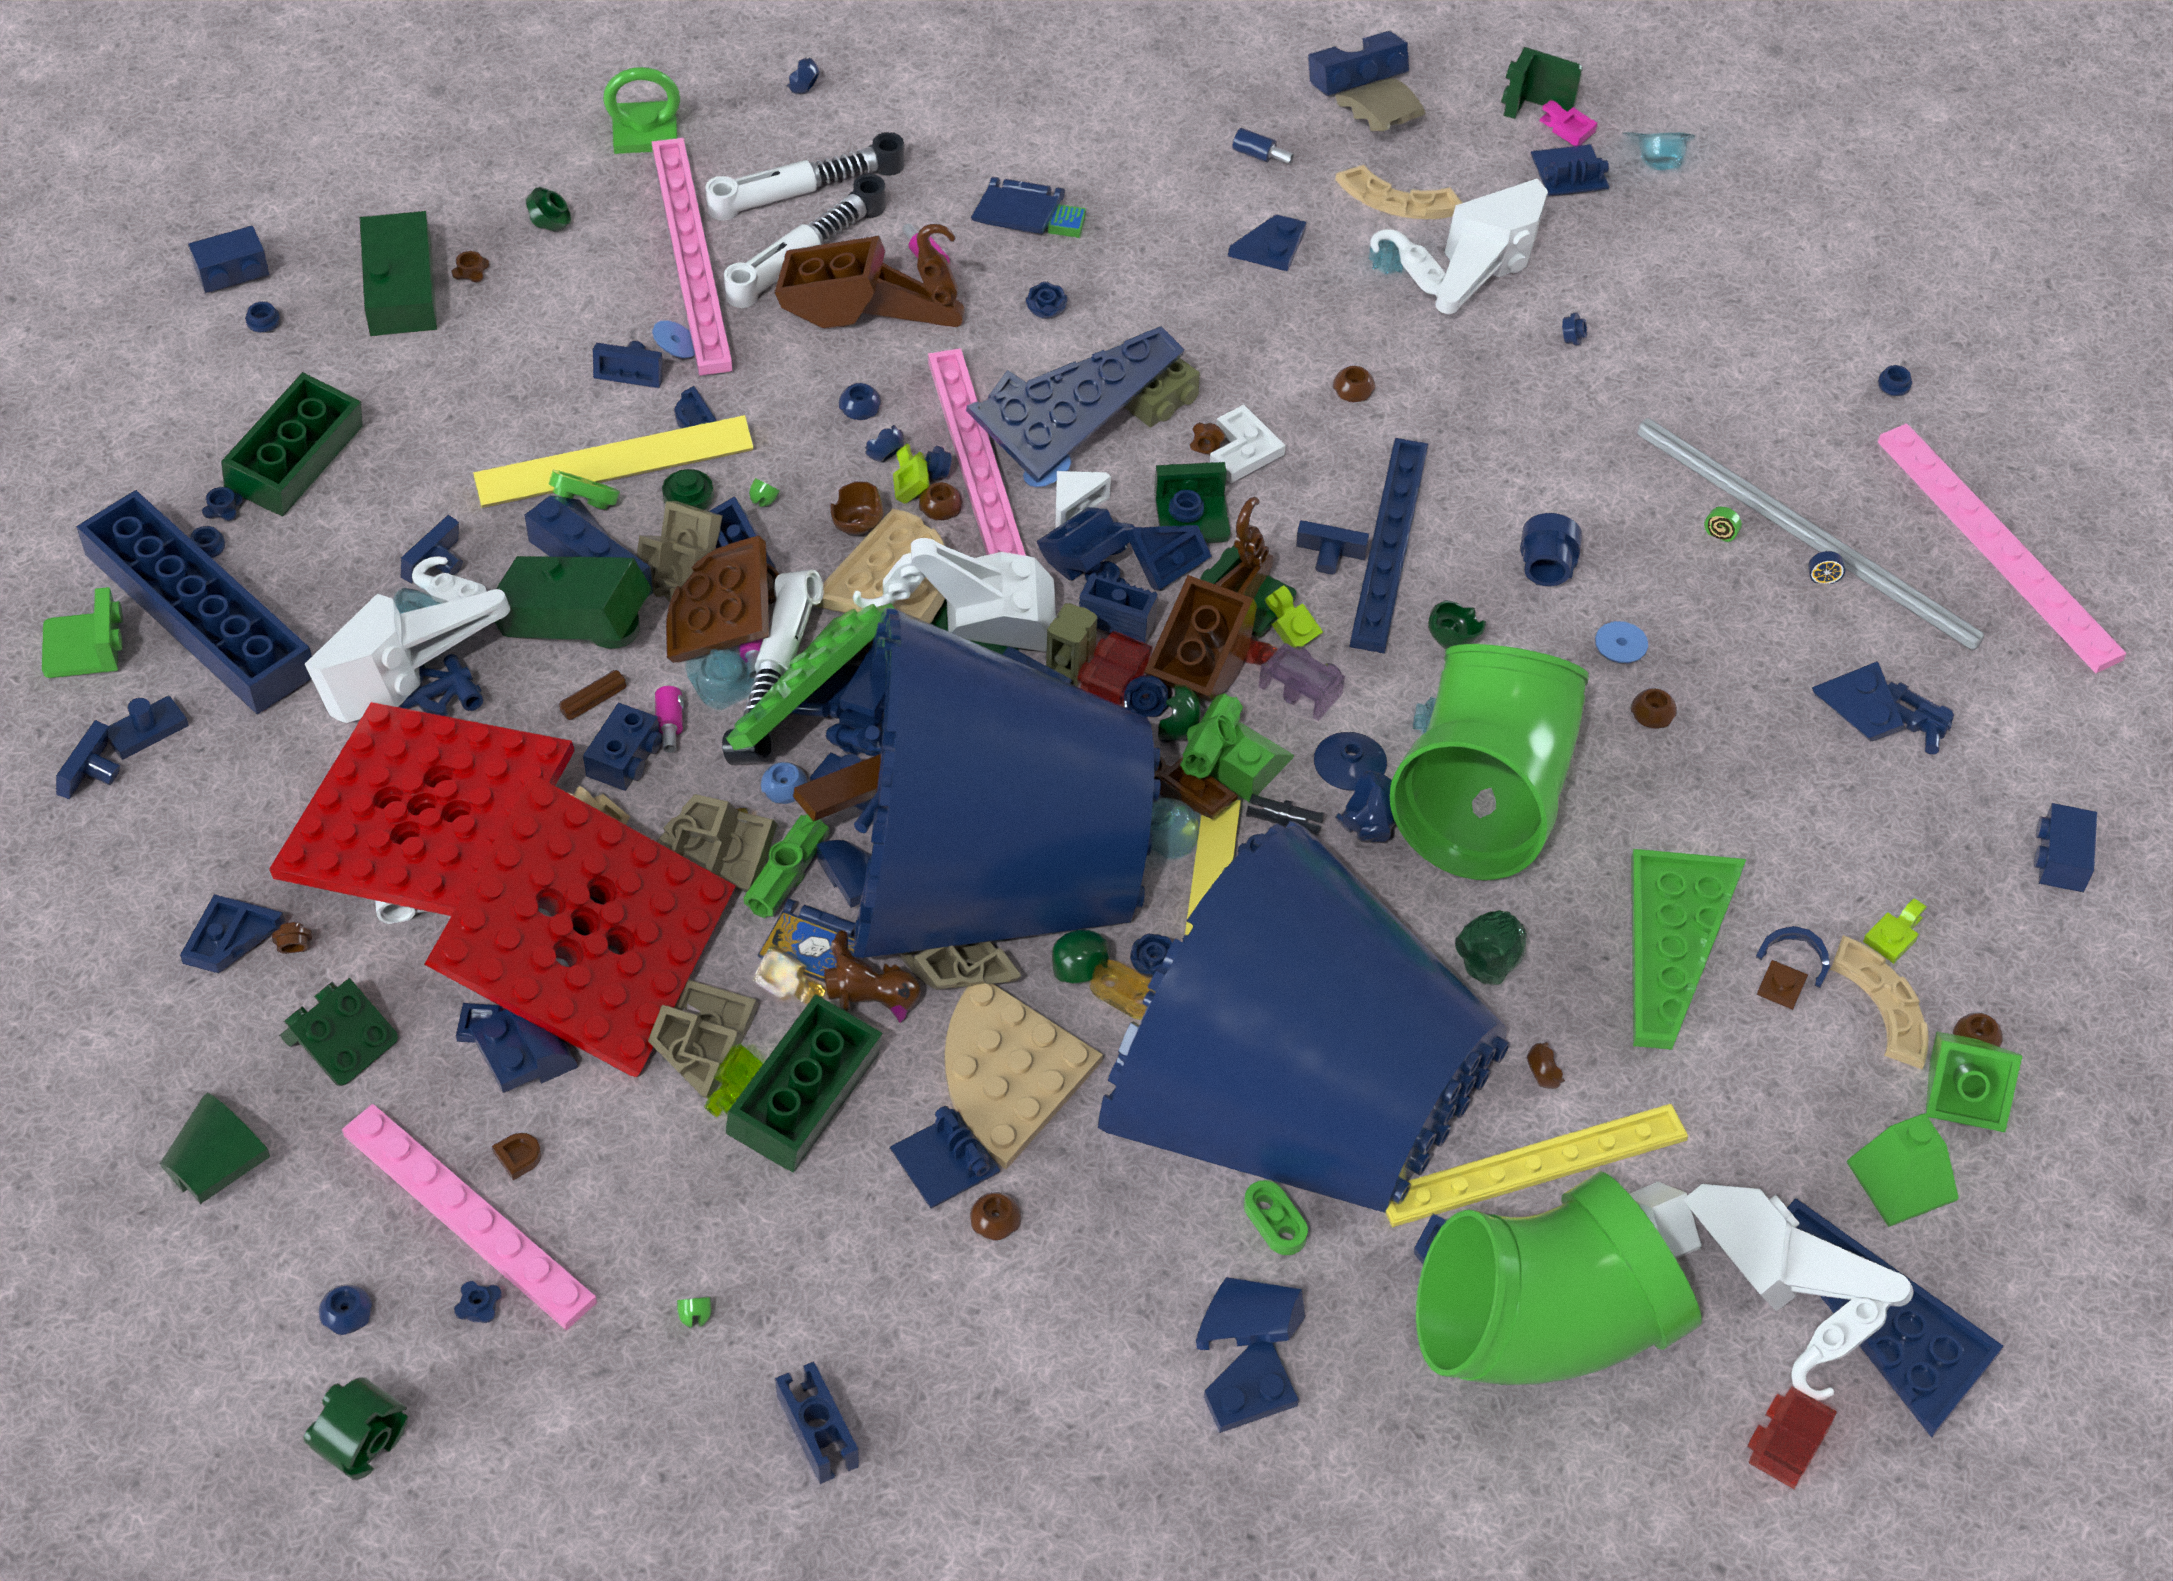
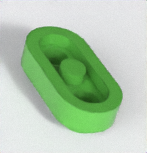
M552 470L548 483L555 487L554 494L573 499L576 494L588 498L587 504L607 510L608 505H616L620 494L619 490L608 485L559 470Z
M1261 1180L1251 1184L1245 1193L1244 1210L1268 1246L1274 1252L1281 1255H1293L1300 1252L1306 1244L1308 1234L1307 1224L1282 1188L1276 1183ZM1267 1202L1271 1207L1269 1209H1261L1257 1204ZM1289 1233L1293 1236V1239L1285 1240L1280 1238L1279 1235Z

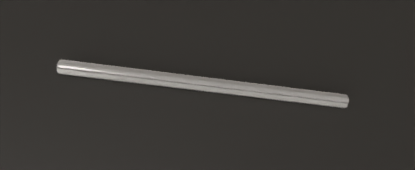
M1646 418L1639 425L1637 433L1640 437L1818 552L1832 551L1838 553L1843 558L1846 570L1970 650H1975L1982 643L1985 635L1981 630L1657 422Z

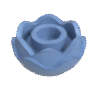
M776 763L770 766L763 774L761 791L774 803H792L796 801L793 797L794 787L807 783V777L804 771L793 763Z

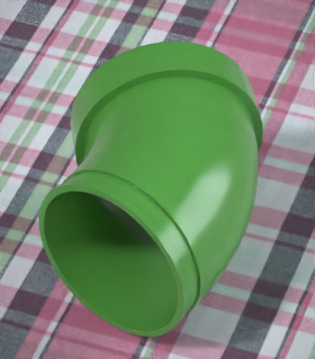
M1487 644L1455 645L1445 650V666L1441 672L1438 692L1428 728L1413 743L1393 776L1390 788L1391 811L1399 831L1408 844L1434 866L1453 875L1468 879H1501L1512 876L1528 867L1539 855L1555 825L1558 814V798L1570 767L1585 703V686L1588 684L1589 673L1584 668L1570 661L1531 650ZM1492 787L1496 799V809L1491 814L1479 818L1473 812L1472 801L1481 790Z
M1599 1171L1565 1192L1561 1197L1562 1205L1541 1214L1527 1217H1504L1492 1214L1486 1215L1474 1210H1463L1450 1217L1436 1234L1423 1264L1416 1300V1328L1419 1346L1426 1363L1435 1373L1441 1376L1459 1377L1463 1380L1499 1385H1531L1570 1380L1602 1371L1636 1356L1653 1345L1664 1350L1701 1326V1312L1685 1274L1653 1223L1631 1195L1614 1178L1605 1172Z

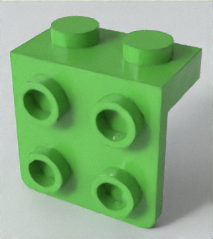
M110 587L95 589L94 613L53 617L43 622L42 671L45 677L54 678L118 671V651L123 649L122 635L119 629V623L123 622V612L120 601L114 602Z

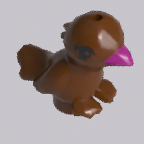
M841 929L837 932L831 942V951L836 959V967L824 969L828 999L839 998L840 1008L847 1013L850 1002L859 1003L874 1000L886 1006L901 1023L906 1018L908 1011L919 1001L921 989L916 978L908 972L901 970L896 964L892 965V967L884 964V973L878 974L867 963L852 955L848 949L847 931Z

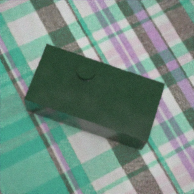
M426 211L360 217L364 310L370 336L437 330L432 245Z
M302 372L223 458L221 466L224 487L231 489L233 493L240 494L241 497L266 510L284 516L363 427L361 401Z
M516 556L496 588L504 592L510 605V612L504 618L494 623L503 636L511 638L621 641L652 588L634 558Z
M815 994L728 1110L725 1134L794 1173L879 1055L883 1033Z

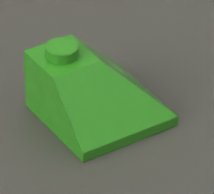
M1238 722L1235 727L1236 743L1223 749L1210 776L1249 802L1252 793L1259 795L1293 759L1294 755L1243 723Z
M1937 1031L1929 1064L1926 1115L1930 1118L2006 1132L2022 1055L1978 1039Z
M1926 1113L1890 1126L1847 1160L1850 1169L1888 1227L1958 1201L1959 1197L1947 1145Z

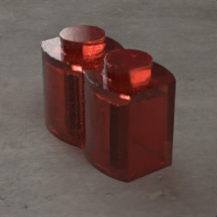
M1113 631L1107 639L1102 638L1098 642L1094 658L1091 662H1085L1082 665L1077 679L1081 683L1080 689L1123 707L1124 690L1130 681L1139 676H1144V671L1152 655L1153 646Z
M1791 1386L1785 1397L1777 1393L1766 1413V1416L1772 1420L1767 1428L1758 1425L1747 1445L1749 1449L1753 1450L1749 1464L1795 1490L1838 1412Z

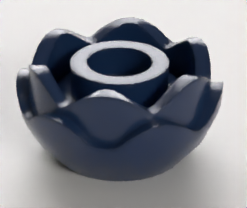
M810 57L799 60L797 70L790 74V83L786 85L792 93L806 94L813 87L820 73L816 62Z
M1046 281L1031 287L1026 297V305L1030 312L1043 319H1050L1060 315L1067 304V295H1064L1063 288Z
M855 383L848 386L839 398V409L847 417L856 420H866L875 416L881 405L879 393L872 386L865 383Z
M895 425L891 426V429L885 428L881 430L876 439H871L867 442L866 447H864L866 455L878 462H884L896 455L897 451L904 446L903 431L899 430Z
M1149 675L1139 676L1130 681L1123 695L1125 707L1145 717L1158 716L1167 707L1166 700L1169 699L1166 685L1157 677ZM1144 694H1149L1147 698L1143 697Z
M1151 933L1137 939L1132 945L1130 960L1135 970L1147 978H1153L1156 970L1163 963L1172 941L1167 936Z
M337 1286L331 1289L320 1303V1322L338 1335L355 1332L366 1326L369 1322L373 1305L369 1295L357 1286ZM344 1306L349 1307L347 1310H342Z

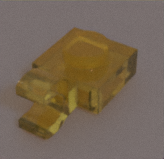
M770 946L753 978V981L781 1000H788L793 994L800 1001L808 1004L815 994L823 998L826 989L819 983L802 977L806 965L778 946Z

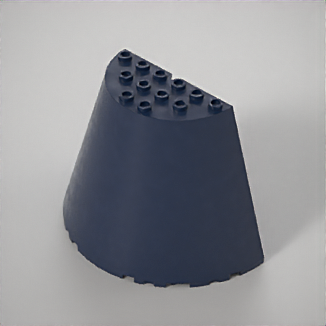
M885 608L880 616L881 622H878L875 631L870 676L885 678L881 764L877 790H880L878 805L885 806V808L877 807L874 812L871 834L873 848L872 855L868 858L865 883L855 924L854 957L867 958L1130 923L1135 908H1142L1144 902L1145 888L1141 884L1146 856L1150 855L1152 848V833L1150 832L1153 802L1158 801L1160 794V780L1154 779V771H1157L1159 767L1160 749L1154 748L1153 734L1148 718L897 609Z
M1290 821L1287 828L1276 824L1270 827L1265 835L1261 833L1254 839L1253 844L1259 846L1258 849L1253 853L1243 849L1226 867L1187 919V922L1193 925L1190 933L1184 935L1182 938L1183 942L1175 938L1168 949L1163 963L1156 970L1148 985V988L1151 990L1148 991L1143 999V1005L1147 1006L1141 1024L1139 1025L1134 1021L1130 1022L1118 1050V1058L1108 1078V1081L1116 1085L1110 1095L1105 1094L1103 1096L1098 1128L1108 1134L1386 1213V1209L1391 1202L1400 1205L1404 1201L1411 1188V1183L1408 1181L1413 1174L1416 1173L1420 1176L1425 1171L1432 1156L1429 1154V1151L1434 1144L1439 1147L1444 1144L1452 1126L1447 1124L1450 1119H1453L1454 1116L1460 1119L1465 1114L1471 1102L1470 1093L1474 1088L1479 1091L1483 1088L1491 1073V1070L1488 1068L1493 1060L1500 1063L1506 1055L1510 1046V1042L1506 1041V1027L1307 828L1294 821Z

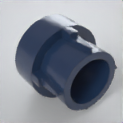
M1543 513L1531 517L1524 524L1520 552L1523 556V562H1525V574L1536 585L1557 586L1566 582L1568 578L1572 579L1574 568L1578 564L1582 541L1581 528L1573 519L1562 514Z

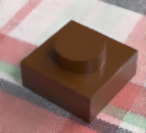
M1772 960L1757 995L1793 1010L1808 974Z

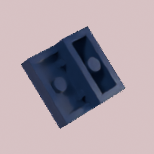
M1087 507L1036 542L1046 561L1067 580L1072 581L1082 573L1098 569L1102 565L1101 561L1110 555H1116L1126 550L1129 540L1124 530L1134 527V524L1113 522L1108 509Z
M507 1009L469 1025L471 1035L502 1093L536 1078L542 1084L578 1068L577 1062L563 1039Z

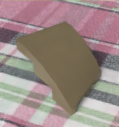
M1387 78L1335 94L1337 104L1340 107H1352L1354 119H1368L1370 131H1386L1392 125L1403 124L1411 119L1425 115L1424 107L1415 94L1404 83L1395 78Z
M666 501L661 536L639 535L636 555L637 558L650 566L653 593L656 597L665 596L670 603L676 587L682 588L686 580L694 572L691 567L702 557L715 550L722 515L681 502Z
M694 794L682 807L680 814L672 818L663 828L665 832L656 842L736 885V890L747 892L763 870L778 824L770 818L739 812L729 801Z
M990 941L897 953L919 979L936 990L967 987L984 983L1014 982L1021 979V974L1001 948L996 950Z
M688 979L674 1008L662 1005L648 1042L703 1098L710 1099L720 1085L753 1022L759 1003L756 999ZM687 1004H689L690 1006L696 1008L700 1012L698 1014H692L683 1011V1009L687 1010Z

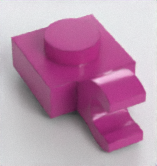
M1550 100L1542 108L1547 113L1539 121L1550 128L1553 127V133L1573 146L1581 145L1596 132L1598 123L1574 107L1567 112L1558 103Z

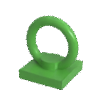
M635 67L616 74L607 83L603 101L608 114L612 117L614 154L653 152V141L677 139L676 112L680 105V92L675 82L668 75L653 68ZM647 80L657 83L665 90L667 101L617 103L616 95L619 89L629 82Z

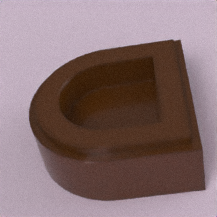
M527 1133L510 1135L492 1145L493 1153L512 1180L533 1170L541 1159V1150L537 1139Z

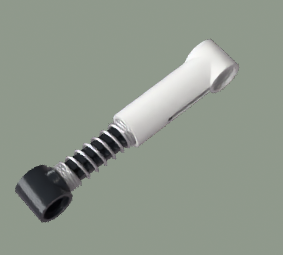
M884 132L875 136L868 148L859 149L856 154L850 152L848 157L842 154L840 159L834 156L832 161L826 158L824 163L819 160L816 163H809L808 160L736 179L726 176L712 178L706 184L708 214L716 220H730L738 215L740 211L815 192L816 187H820L823 181L829 184L830 180L834 179L837 182L838 177L846 179V175L849 174L854 178V173L859 172L862 175L864 170L866 173L875 171L885 176L896 175L905 166L904 140L896 133Z
M863 174L857 177L853 183V191L840 204L830 208L828 212L823 213L821 217H817L815 221H811L807 225H799L746 263L740 262L728 266L724 272L727 302L738 308L753 305L758 300L761 292L778 281L786 250L822 245L823 241H829V236L835 237L836 232L841 233L842 228L847 229L848 223L854 224L855 220L863 217L875 218L882 215L886 209L884 180L875 174Z
M810 569L782 573L775 579L774 593L776 603L769 621V637L763 639L755 663L756 677L754 678V684L751 687V693L748 697L749 700L746 702L743 716L746 715L747 710L749 713L788 670L790 661L796 657L812 605H818L823 599V583L816 570ZM735 728L728 729L723 735L722 750L726 761L730 765L767 762L773 754V739L770 732L753 747L734 750L726 739Z

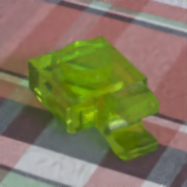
M742 1044L731 1047L714 1075V1078L722 1085L709 1097L704 1106L714 1117H718L721 1111L728 1114V1110L763 1065Z

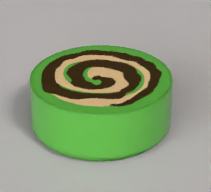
M1716 507L1711 510L1705 519L1704 526L1708 535L1725 542H1730L1741 530L1742 522L1739 515L1732 509Z

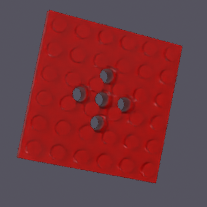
M371 702L276 856L269 871L273 879L452 916L531 775L534 774L556 786L575 752L572 740Z
M532 774L424 965L620 1071L637 1078L653 1049L648 1039L662 1005L674 1008L736 885ZM590 896L600 900L601 904L595 903L590 899ZM538 908L547 910L551 917L542 914ZM573 927L583 930L586 936L578 934ZM608 946L615 947L619 951L620 955L613 953L610 949H608ZM556 958H561L568 963L569 967L563 966L560 963H558L556 961Z

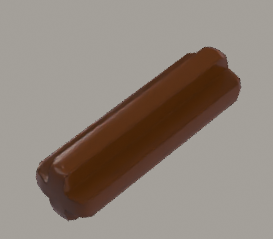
M613 670L560 701L559 707L562 715L567 720H573L626 688L624 676L618 670Z

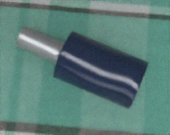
M1239 128L1232 144L1233 150L1267 163L1271 158H1275L1291 164L1294 157L1293 153L1277 148L1276 140L1244 128Z

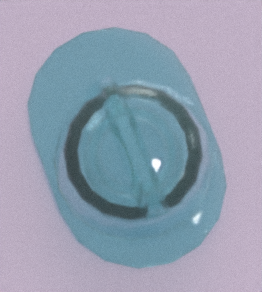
M1678 132L1658 134L1622 133L1624 136L1639 139L1642 160L1651 169L1660 171L1679 168L1685 156L1687 142L1695 139L1693 134Z
M711 649L710 654L687 660L685 667L687 677L707 706L716 710H723L749 697L754 679L750 678L745 661L734 650L725 649L718 651L717 649Z

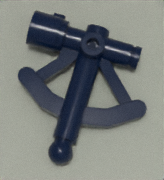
M449 654L443 661L448 672L425 668L424 664L419 667L420 686L406 698L399 708L410 709L418 705L426 713L447 716L446 705L454 695H457L461 705L467 711H474L480 708L484 699L480 693L479 685L471 681L473 678L468 667L463 668L458 657L455 654ZM424 676L440 678L425 686H421ZM445 693L439 703L429 700Z

